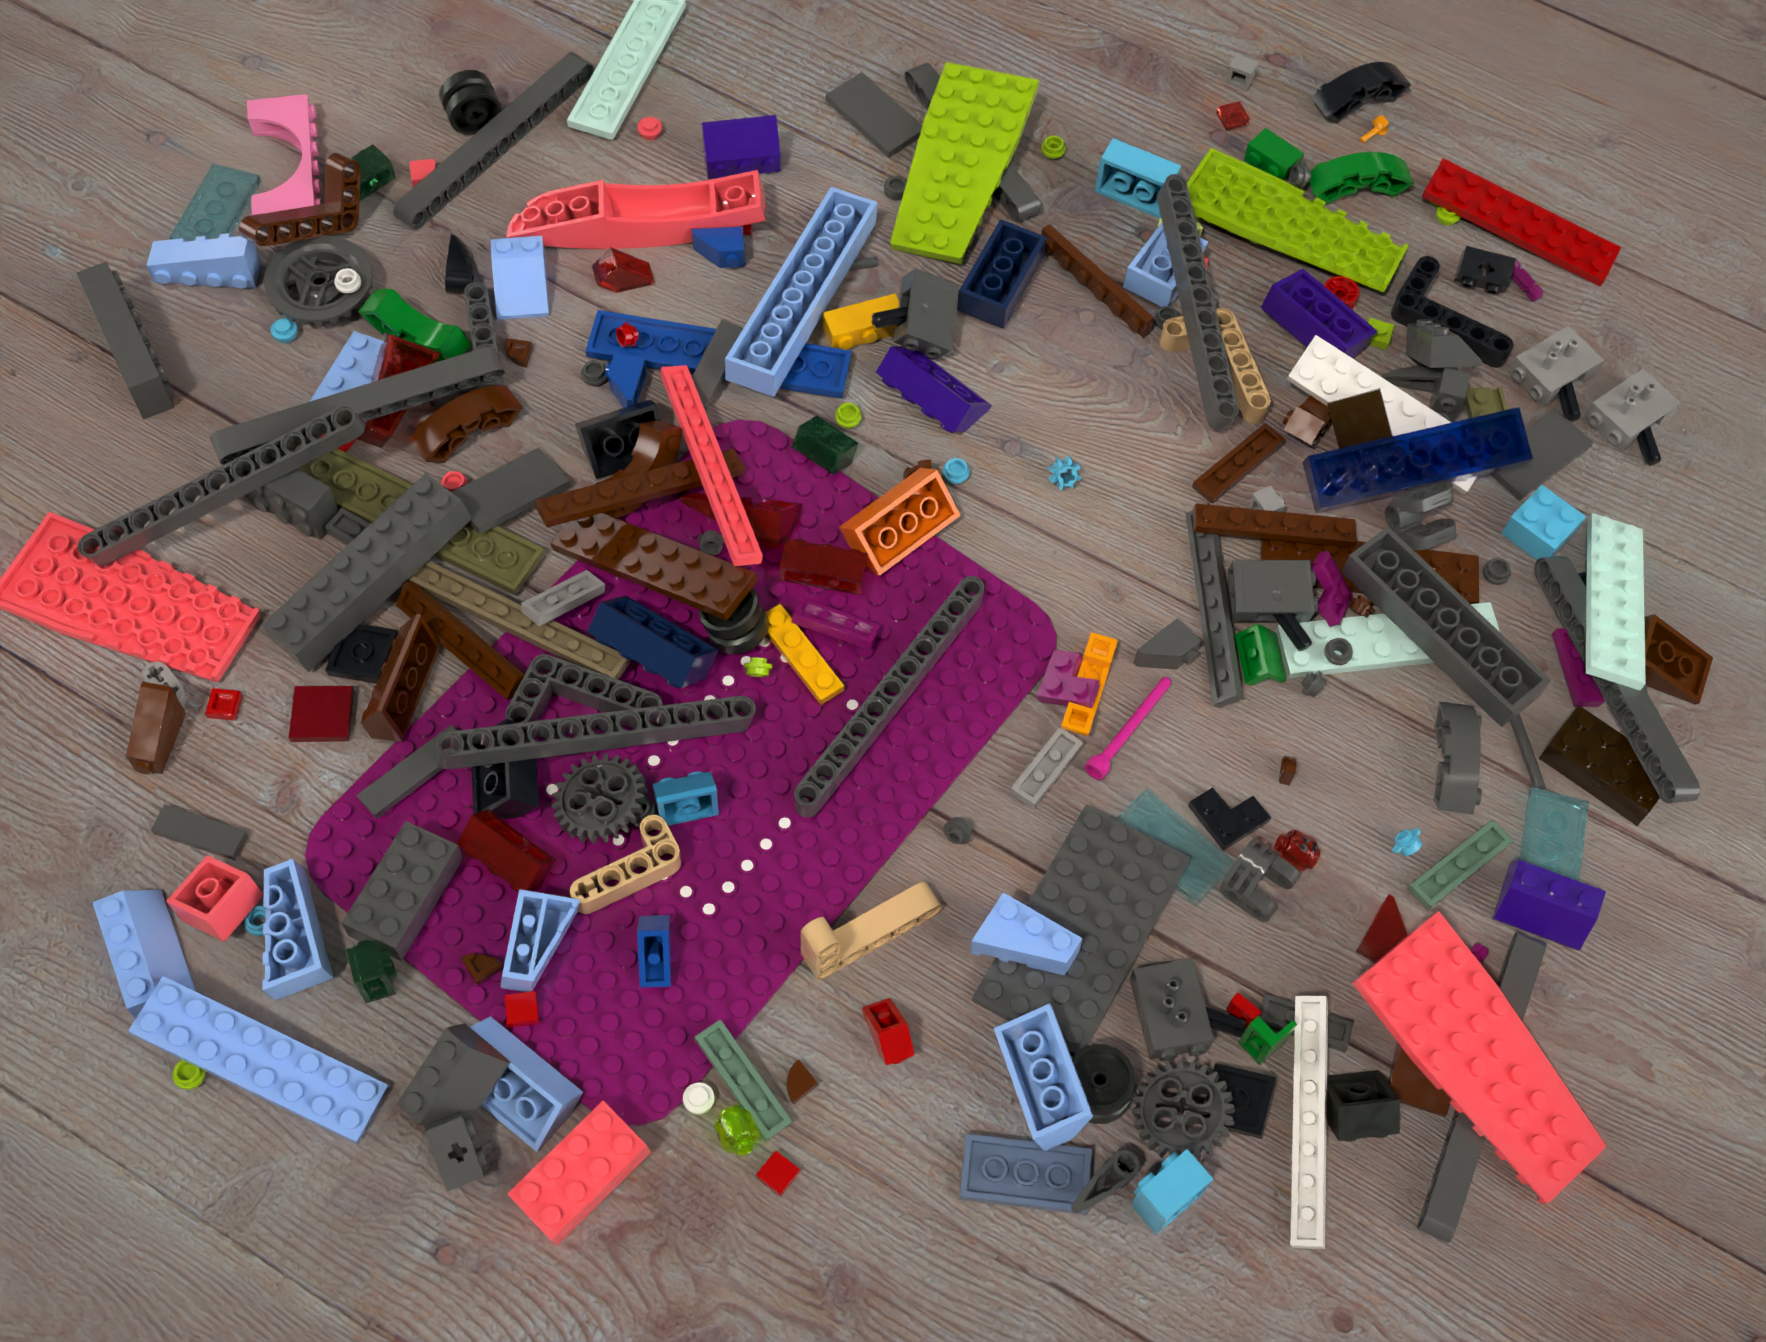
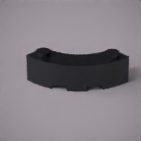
M1373 62L1351 69L1331 82L1323 84L1311 98L1324 115L1337 124L1348 114L1361 107L1363 101L1373 98L1375 101L1389 100L1394 102L1411 84L1396 65L1388 62Z

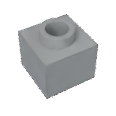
M1236 53L1229 66L1225 83L1248 91L1254 80L1258 61Z
M1270 485L1252 494L1248 509L1283 512L1285 503L1282 496L1276 493Z

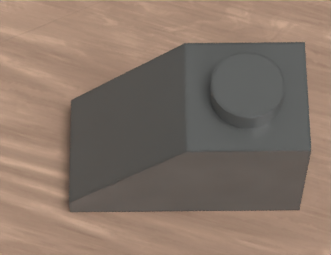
M1177 618L1137 649L1133 663L1137 667L1177 670L1184 663L1189 665L1197 658L1199 654L1197 650L1201 640Z

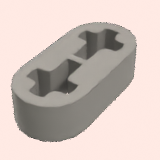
M157 661L149 663L144 667L142 677L145 682L170 686L174 693L177 694L182 707L186 704L188 695L184 687L164 663ZM153 674H160L164 681L159 683L158 680L155 677H153Z

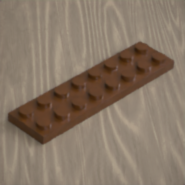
M604 513L568 522L550 543L552 549L556 552L726 621L758 582L757 574L740 566H734L732 563Z
M1261 539L1260 560H1310L1311 570L1318 553L1328 550L1350 591L1363 594L1342 573V570L1349 555L1366 542L1357 541L1354 548ZM1427 549L1414 550L1470 604L1479 603V556ZM1316 580L1313 588L1323 589L1320 582Z

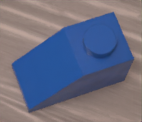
M742 226L692 229L693 250L719 268L745 267Z
M614 353L612 361L608 362L605 368V378L609 380L610 390L623 408L637 404L647 375L645 358Z
M670 915L639 916L637 938L640 988L671 987Z

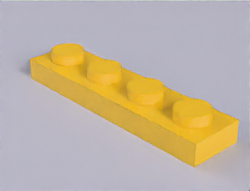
M779 604L767 611L766 614L769 620L768 638L819 704L822 705L844 691L843 683L796 624L791 623L792 618L782 605Z

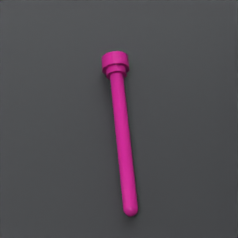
M1163 677L1101 754L1092 756L1087 761L1084 769L1088 775L1096 780H1103L1110 771V760L1170 687V678Z

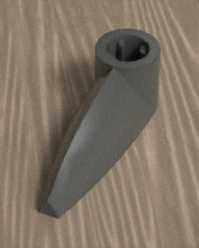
M1426 365L1405 367L1382 375V378L1394 386L1433 393L1444 367L1429 368ZM1446 367V368L1458 370V367Z
M1121 1150L1110 1158L1078 1195L1071 1206L1072 1212L1078 1214L1112 1195L1118 1189L1126 1187L1140 1170V1162L1137 1156L1130 1151Z

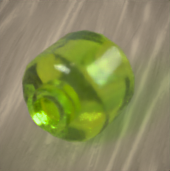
M731 1106L724 1109L718 1115L714 1130L722 1149L726 1153H736L738 1156H743L753 1151L754 1145L760 1138V1130L751 1112L740 1106Z

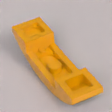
M1091 632L1077 677L1097 679L1100 687L1092 708L1072 702L1068 703L1061 725L1062 729L1089 736L1118 642L1117 639Z

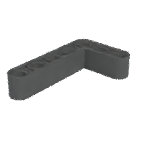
M470 283L466 286L464 295L473 351L489 346L494 347L500 359L488 289L483 283ZM503 376L495 381L429 401V403L433 407L441 408L451 400L470 391L488 385L504 386Z
M542 654L535 657L531 662L505 714L506 719L512 721L520 717L526 718L519 723L539 721L553 694L602 712L662 706L663 704L660 696L653 692L554 656ZM544 670H550L548 674H540ZM572 679L577 680L573 684L566 683L567 681ZM596 689H602V690H603L602 692L597 693V694H596V693H592V691H594V690H596ZM531 694H539L535 698H527ZM624 698L629 699V701L626 703L618 702L619 700ZM656 722L651 723L655 727L660 725Z

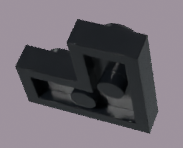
M1213 787L1191 800L1188 805L1223 851L1269 823L1271 819L1254 796H1251L1230 810Z

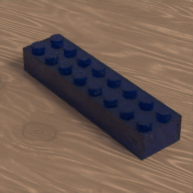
M1517 407L1310 455L1303 461V466L1316 514L1402 494L1408 490L1412 491L1415 487L1422 488L1435 482L1450 483L1523 466L1531 461L1533 457L1521 411Z

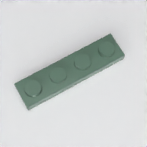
M1492 819L1410 884L1408 890L1429 911L1509 847L1514 840Z
M721 1019L695 1036V1042L765 1142L792 1124L790 1117Z

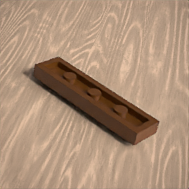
M1264 423L1193 482L1192 488L1212 504L1280 448L1285 439L1268 424Z

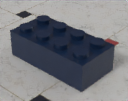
M1000 219L959 290L957 310L1004 328L1044 257L1047 237Z
M627 595L600 602L587 631L596 637L595 640L598 643L612 646L619 651V655L628 660L639 662L645 671L659 674L666 679L669 685L675 688H683L705 680L719 649Z

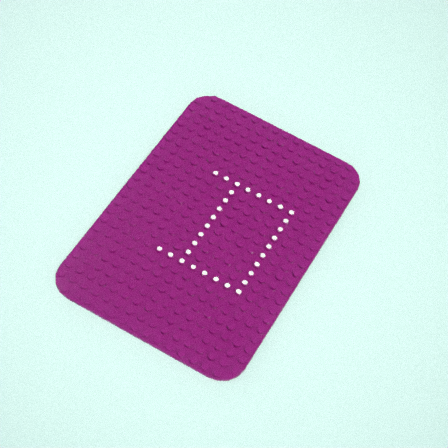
M735 420L719 424L713 428L721 451L734 449L745 467L742 476L732 479L763 555L761 564L743 565L740 567L757 574L758 582L754 585L753 589L756 591L765 612L781 604L792 618L795 609L803 597L881 625L879 634L870 650L797 625L843 683L844 691L820 705L767 635L755 648L741 654H727L718 651L706 679L683 688H675L669 685L664 677L659 674L649 673L642 668V664L635 660H630L631 663L618 680L659 695L663 705L735 696L749 697L756 705V711L750 727L746 731L536 758L539 807L519 818L482 822L474 821L471 767L442 769L379 818L375 819L359 801L357 794L451 724L459 731L496 726L506 719L505 713L512 699L506 700L469 668L407 730L403 742L396 741L321 816L309 833L305 851L310 878L326 897L348 914L405 821L457 844L463 856V861L403 959L479 1021L491 1016L583 1091L579 1102L591 1112L604 1101L628 1126H642L662 1120L683 1103V1094L687 1087L694 1083H700L713 1068L695 1042V1036L721 1019L735 1041L804 960L801 955V930L803 927L819 917H824L830 928L835 924L1041 680L1046 672L1053 650H1056V633L1049 616L1036 603L935 535L880 576L876 575L850 549L839 527L879 497L780 430L762 421ZM688 450L676 463L692 459L690 451ZM703 486L649 500L640 508L619 519L701 551L700 544L697 541L700 534H704L708 530H714L721 534ZM723 543L721 552L712 556L733 564L726 544ZM577 560L550 587L552 588L585 570H588L605 584V593L553 619V621L593 640L596 637L587 631L600 602L627 595L715 647L700 621L699 609ZM968 576H975L982 580L984 584L983 600L977 612L820 811L812 817L800 816L794 808V790L960 581ZM972 592L966 593V594H968V595H976L975 593H972ZM950 612V613L953 614V615H959V614H960V613H958V612ZM941 631L934 632L937 635L945 634ZM505 632L491 646L523 674L527 672L531 662L538 655L547 654L562 659L508 632ZM925 651L918 652V653L921 654V655H928V654H929L928 652H925ZM750 658H766L767 664H772V670H769L768 677L747 676L744 663L750 662ZM544 670L540 674H548L550 670ZM909 671L902 672L904 675H913ZM572 679L567 681L566 683L573 684L577 680ZM596 689V690L592 691V693H596V694H597V693L602 692L603 690H602V689ZM895 692L885 693L889 696L897 695ZM534 693L529 695L527 698H535L539 694ZM553 694L540 720L605 712ZM624 698L619 700L618 702L626 703L629 701V699ZM736 712L740 716H746L742 712ZM877 712L869 713V715L873 717H878L881 715ZM708 715V717H709L710 719H713V720H717V719H718L717 717H715V716H713V715ZM520 717L515 722H522L526 718ZM679 719L683 723H690L686 719ZM622 726V728L625 730H633L629 726ZM592 730L596 734H604L601 730ZM565 733V734H563V735H564L565 737H567V738H574V737H575V736H574L573 734H571V733ZM855 733L852 735L856 738L864 737V735L861 733ZM535 737V740L538 742L546 741L542 737ZM605 753L609 755L611 761L616 755L620 756L622 762L625 759H629L631 765H636L640 774L644 777L646 781L644 784L648 789V793L644 795L646 799L653 803L656 810L655 815H658L653 790L654 783H658L664 778L677 779L687 777L690 773L697 771L703 773L711 772L717 789L719 815L668 826L679 846L681 867L673 875L593 913L581 914L577 912L533 989L537 993L539 1024L508 1028L505 995L522 993V991L501 988L503 970L476 985L460 957L471 953L492 956L504 968L519 889L571 898L570 887L574 881L645 848L642 843L640 826H634L630 822L627 824L629 828L628 833L622 829L619 830L618 839L610 834L608 835L607 843H604L601 837H598L595 844H592L589 837L582 843L578 836L571 838L567 831L564 832L554 816L556 812L552 807V804L556 802L552 794L560 792L556 783H565L566 781L562 774H572V764L580 768L582 766V758L588 763L592 762L594 754L598 760H602ZM838 754L835 757L838 759H846L848 756L845 754ZM827 775L819 776L818 779L822 781L830 780L831 777ZM806 796L800 800L809 803L814 799ZM654 829L649 831L647 835L657 836L661 831ZM664 854L660 857V859L663 861L671 860L674 857V855ZM640 866L635 868L633 872L636 874H641L645 872L647 868ZM612 879L609 880L605 885L608 887L616 886L620 881ZM598 886V887H597V890H598V893H600V892H601V891H600V887ZM585 893V894H582V896L584 897V899H585V898H588V896L586 895V893ZM670 915L671 987L640 988L637 938L639 916Z

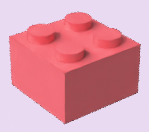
M207 855L166 902L184 923L225 942L264 894L249 874Z

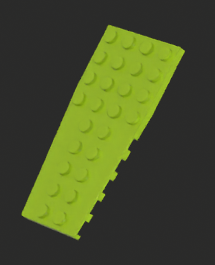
M949 62L945 63L923 121L890 240L891 249L958 264L963 263L964 254L973 242V235L983 221L982 216L986 207L989 208L995 188L998 189L1002 180V173L1004 169L1007 170L1019 144L1039 88V80Z
M1213 148L1209 149L1187 182L1195 216L1204 219L1208 223L1220 226L1230 233L1247 238L1252 243L1262 244L1381 292H1385L1409 246L1405 243L1401 247L1393 243L1390 239L1391 235L1384 231L1377 235L1367 229L1368 223L1361 220L1359 224H1356L1345 218L1346 212L1338 209L1334 213L1324 208L1325 201L1316 197L1313 202L1303 197L1305 191Z

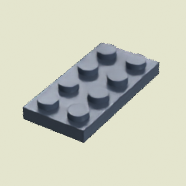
M966 1134L959 1199L1073 1213L1071 1210L1072 1204L1090 1181L1092 1149L1058 1145L1044 1151L1036 1142ZM1086 1209V1210H1084V1211H1082V1212H1080V1213H1078V1214L1086 1215L1087 1212H1088V1209Z

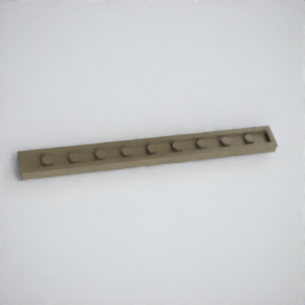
M427 561L405 581H413L429 595L570 663L618 680L631 663L630 660L619 655L618 651L602 645L556 621L551 620L538 626L521 612L520 604L430 561Z

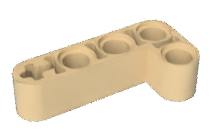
M649 815L640 823V833L645 848L573 882L570 887L571 898L580 899L579 913H593L669 877L681 867L679 846L662 817ZM654 829L661 831L657 836L647 835L649 831ZM664 854L674 855V857L668 861H663L660 859V857ZM640 866L647 868V870L641 874H636L633 872L635 868ZM612 879L620 881L616 886L608 887L605 885L609 880ZM598 886L600 887V891H601L600 893H598V890H597V887H598ZM585 893H586V895L588 896V898H585V899H584V897L582 896V894H585Z

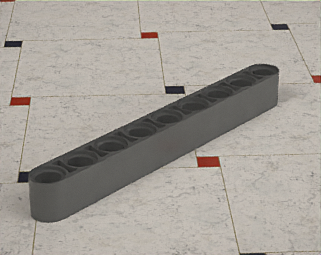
M926 62L906 71L905 81L911 92L928 111L940 75L931 64ZM1009 163L1007 170L1004 169L998 189L995 188L993 195L1015 222H1019L1039 213L1041 206L1036 194L1011 163Z

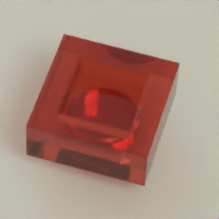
M1240 101L1219 106L1216 113L1226 131L1246 126L1250 119Z

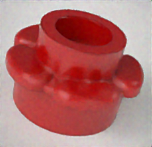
M624 322L622 326L616 328V338L621 347L628 346L632 348L636 345L639 335L635 326Z

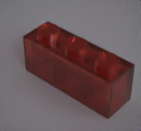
M786 539L779 566L780 581L861 595L867 570L868 553L861 552L858 549L837 548L830 544L808 543L802 539Z
M489 810L472 814L457 842V845L463 848L469 857L479 860L488 867L490 873L503 878L518 893L519 889L532 892L541 889L556 861Z

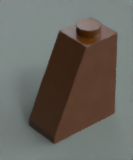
M142 681L126 753V757L133 766V769L139 773L147 775L151 774V772L163 773L186 715L184 708L170 686Z

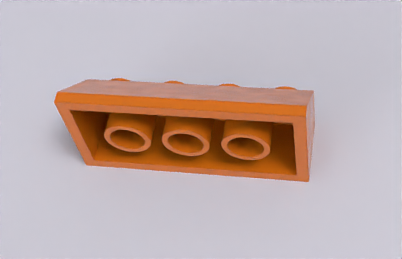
M919 468L839 528L850 549L876 575L880 576L961 515L938 470Z

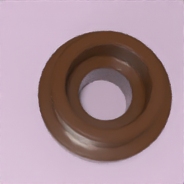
M1358 595L1357 599L1354 597L1350 598L1349 601L1351 603L1348 609L1365 618H1368L1370 614H1374L1375 610L1371 607L1373 605L1372 601L1361 595Z

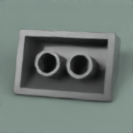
M1417 319V323H1408L1406 354L1429 368L1482 366V360L1458 335L1450 332L1449 328L1441 327L1439 323H1432L1433 320Z
M465 1023L447 1027L396 1105L422 1126L462 1111L464 1119L471 1117V1120H473L511 1062Z

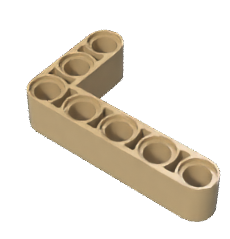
M1218 308L1216 312L1238 407L1243 418L1248 423L1259 424L1265 419L1271 401L1234 314L1229 309ZM1183 316L1170 318L1164 322L1159 342L1165 351L1177 352L1190 349Z
M923 881L833 931L824 917L816 918L801 930V955L816 979H823L932 918L942 909V905L927 882Z

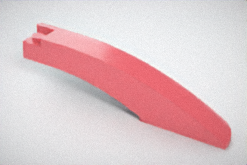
M758 170L684 184L624 185L604 183L603 180L552 190L531 199L526 203L527 208L520 214L516 213L513 216L507 229L506 238L542 236L544 246L581 249L647 248L686 244L693 242L692 229L741 226L743 229V225L766 221V201Z

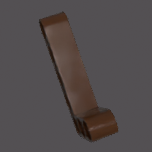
M340 153L331 154L326 160L325 204L247 216L239 224L240 235L259 246L265 247L318 238L322 235L329 236L353 231L359 221V163Z

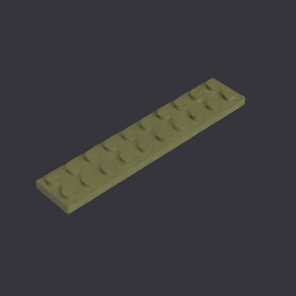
M338 448L297 468L329 486L338 509L344 508L370 524L412 486V484ZM467 523L434 556L516 596L544 557L545 550L499 526L478 534Z

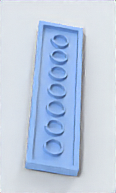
M162 976L128 1030L130 1035L355 1144H358L389 1088L387 1084L164 976Z

